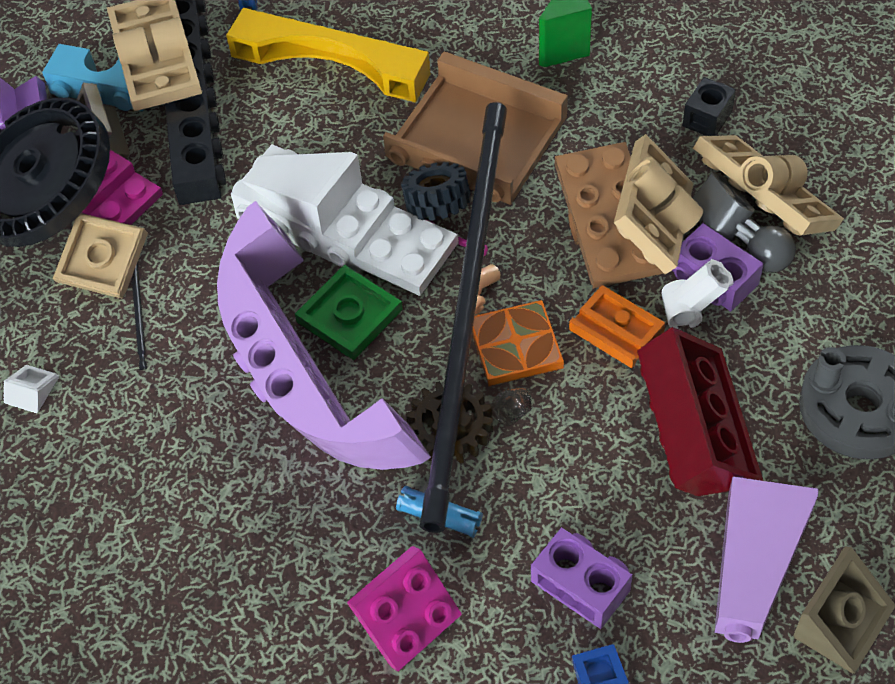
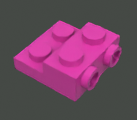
M110 150L105 177L97 193L82 213L132 225L163 195L161 187L136 173L132 162Z

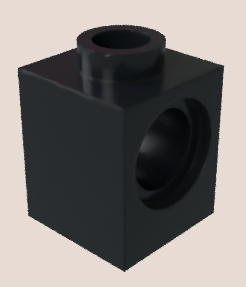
M703 77L685 104L682 126L705 136H716L733 111L736 89Z

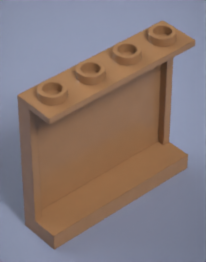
M444 51L437 60L438 77L398 133L393 135L385 132L383 135L386 157L396 165L404 166L406 164L416 169L424 165L426 168H429L433 163H437L438 166H441L443 162H449L450 166L454 163L459 164V167L465 168L469 189L475 191L486 106L493 102L501 103L507 108L504 134L500 143L492 202L502 201L511 205L566 120L568 95Z

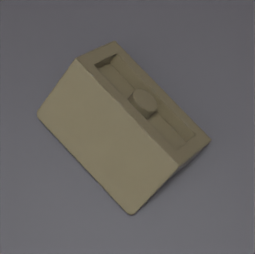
M83 82L77 101L87 106L103 122L109 135L110 150L123 158H127L130 152L116 109L111 106H103L97 84Z

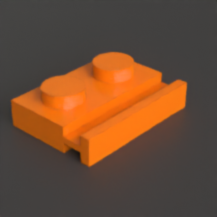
M601 285L581 307L579 314L575 318L572 317L569 321V330L628 367L633 368L639 359L637 350L662 334L665 330V322L604 285Z

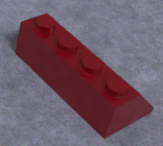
M671 327L638 349L637 353L641 364L640 372L647 385L650 396V408L657 421L660 432L659 441L665 450L670 468L669 477L675 489L696 496L729 491L732 477L764 481L722 348Z

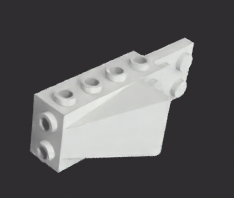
M271 144L263 155L257 157L253 167L245 177L236 182L231 192L237 219L241 217L250 204L256 201L288 235L294 245L338 266L346 265L357 273L362 269L418 296H421L458 244V234L427 220H419L417 216H413L411 213L395 207L393 197L385 191L362 184L358 155L353 152L297 154L292 150H284Z

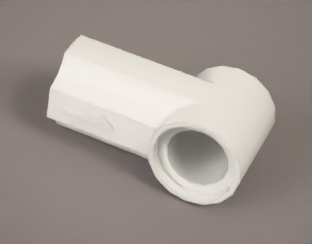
M711 259L687 280H675L663 287L661 294L670 328L678 329V326L689 325L690 328L698 326L703 318L701 311L734 284L731 273L723 266L722 262Z

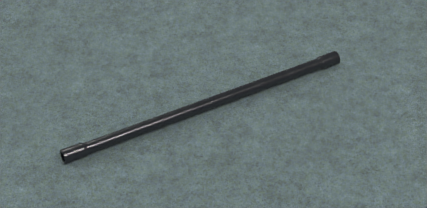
M498 102L488 104L485 110L482 147L432 463L420 518V528L431 533L443 532L446 525L450 498L451 470L501 138L504 134L507 108Z

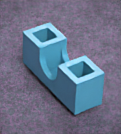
M58 44L42 72L50 94L58 98L69 97L77 99L83 82L97 84L103 104L115 106L123 111L133 109L119 58L110 69L97 72L90 49Z

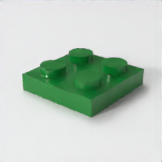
M343 265L295 313V318L298 324L354 361L403 310L401 300L348 266Z

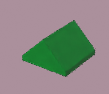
M551 0L539 17L540 66L548 67L590 56L592 7L588 0Z

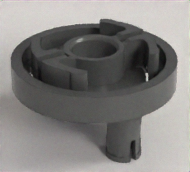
M851 345L839 348L828 347L823 349L819 358L808 369L800 392V412L809 431L824 446L847 457L880 459L894 455L895 355L879 348L864 345ZM853 396L865 397L874 404L876 410L870 412L856 410L848 403L847 399ZM823 404V406L825 407V409L828 411V413H829L832 417H834L837 421H840V420H842V421H841L840 423L836 422L835 420H833V419L826 413V411L823 409L822 406H821V407H817V405ZM860 429H862L863 432H871V433H879V432H886V431H887V433L889 434V436H887L886 433H883V434H865V433L860 432Z

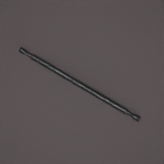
M137 262L132 275L137 350L140 358L139 370L147 369V364L144 356L145 341Z

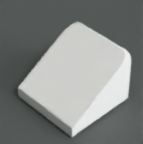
M25 365L4 380V403L38 413L58 380L59 375Z

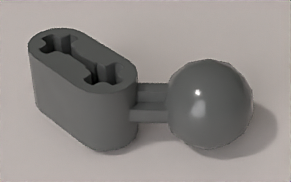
M712 172L693 196V199L703 209L701 219L704 223L729 241H732L735 236L748 245L747 252L764 263L762 271L776 273L787 268L792 263L796 252V245L791 234L779 226L768 225L761 227L750 218L755 210L741 192L733 187L725 177Z

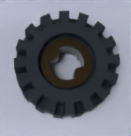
M443 162L441 166L433 163L429 168H426L424 165L419 167L418 172L415 170L409 172V176H405L403 182H401L407 212L417 216L419 220H424L426 217H429V220H436V216H441L442 219L448 218V213L456 215L460 213L459 209H465L467 203L471 202L465 168L459 167V164L456 163L451 166L449 162Z

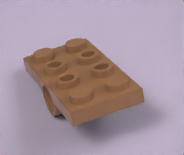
M626 142L555 156V168L568 207L570 230L575 244L580 246L593 289L601 285L608 286L664 274L655 264L649 263L642 251L630 239L624 238L614 224L631 159Z

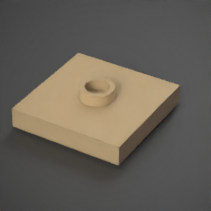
M81 213L75 219L53 280L58 283L122 299L128 289L148 232L141 227Z

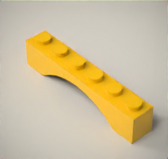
M247 8L241 10L226 34L231 57L258 64L289 58L332 60L350 66L366 75L379 87L384 95L417 102L431 74L429 52Z

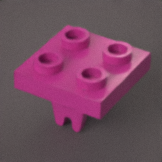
M411 546L347 602L387 663L396 671H400L462 615L423 552L414 546Z

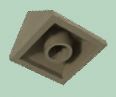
M845 546L801 614L793 637L855 674L893 612L895 603L852 547Z

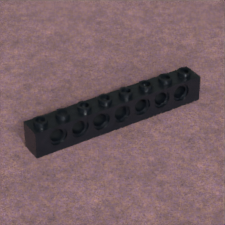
M175 0L202 90V94L165 103L172 184L179 205L221 199L220 186L226 185L224 166L217 163V159L223 158V150L220 138L214 137V133L220 132L217 112L211 111V108L217 107L214 87H209L208 83H214V75L211 62L206 63V59H211L212 57L208 38L203 39V36L209 35L206 16H200V13L206 12L204 0Z

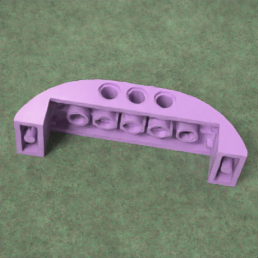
M256 201L253 202L241 215L227 240L220 261L217 280L218 306L222 321L231 341L237 349L233 357L245 373L250 372L254 378L250 383L251 388L262 402L268 401L279 416L283 417L319 449L339 461L360 468L380 470L406 468L424 463L431 457L412 427L383 399H380L350 421L268 286L304 260L288 235Z

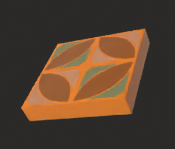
M542 300L474 316L472 335L488 386L564 368V360Z

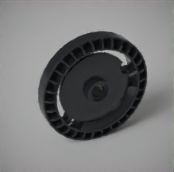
M51 98L36 102L12 115L4 123L6 128L0 129V212L6 216L13 217L12 219H0V245L23 247L52 237L73 222L97 193L109 163V135L103 122L87 106L77 100ZM63 126L78 127L76 132L70 131L61 134Z

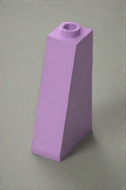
M732 477L727 502L714 633L724 634L726 639L739 643L749 642L751 638L759 640L813 512L818 497V489Z

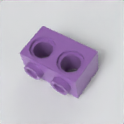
M702 223L682 242L678 265L672 271L678 280H687L711 259L722 262L723 266L731 273L734 284L714 300L712 304L716 306L722 305L731 312L759 285L764 263Z
M562 527L531 564L532 583L599 629L603 628L631 590L633 574L629 572L623 562L612 556L605 557L596 551L590 541L578 533L572 535ZM567 559L573 561L576 565L571 568H561L556 563ZM596 583H605L611 587V590L602 593L595 591L591 586Z

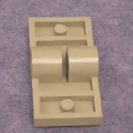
M135 0L107 7L115 47L123 69L134 112L202 94L175 0Z
M645 134L634 143L614 224L624 238L630 239L642 251L649 263L655 264L664 274H667L677 267L683 235L697 224L703 214V209L691 197L694 183Z
M736 135L700 136L695 143L693 149L703 156L702 161L705 165L726 174L729 177L728 182L733 187L750 193L756 198L755 203L758 207L768 213H775L784 220V227L790 232L802 236L835 231L844 220L842 216L803 187L807 180L808 170L805 162L796 155L762 156Z

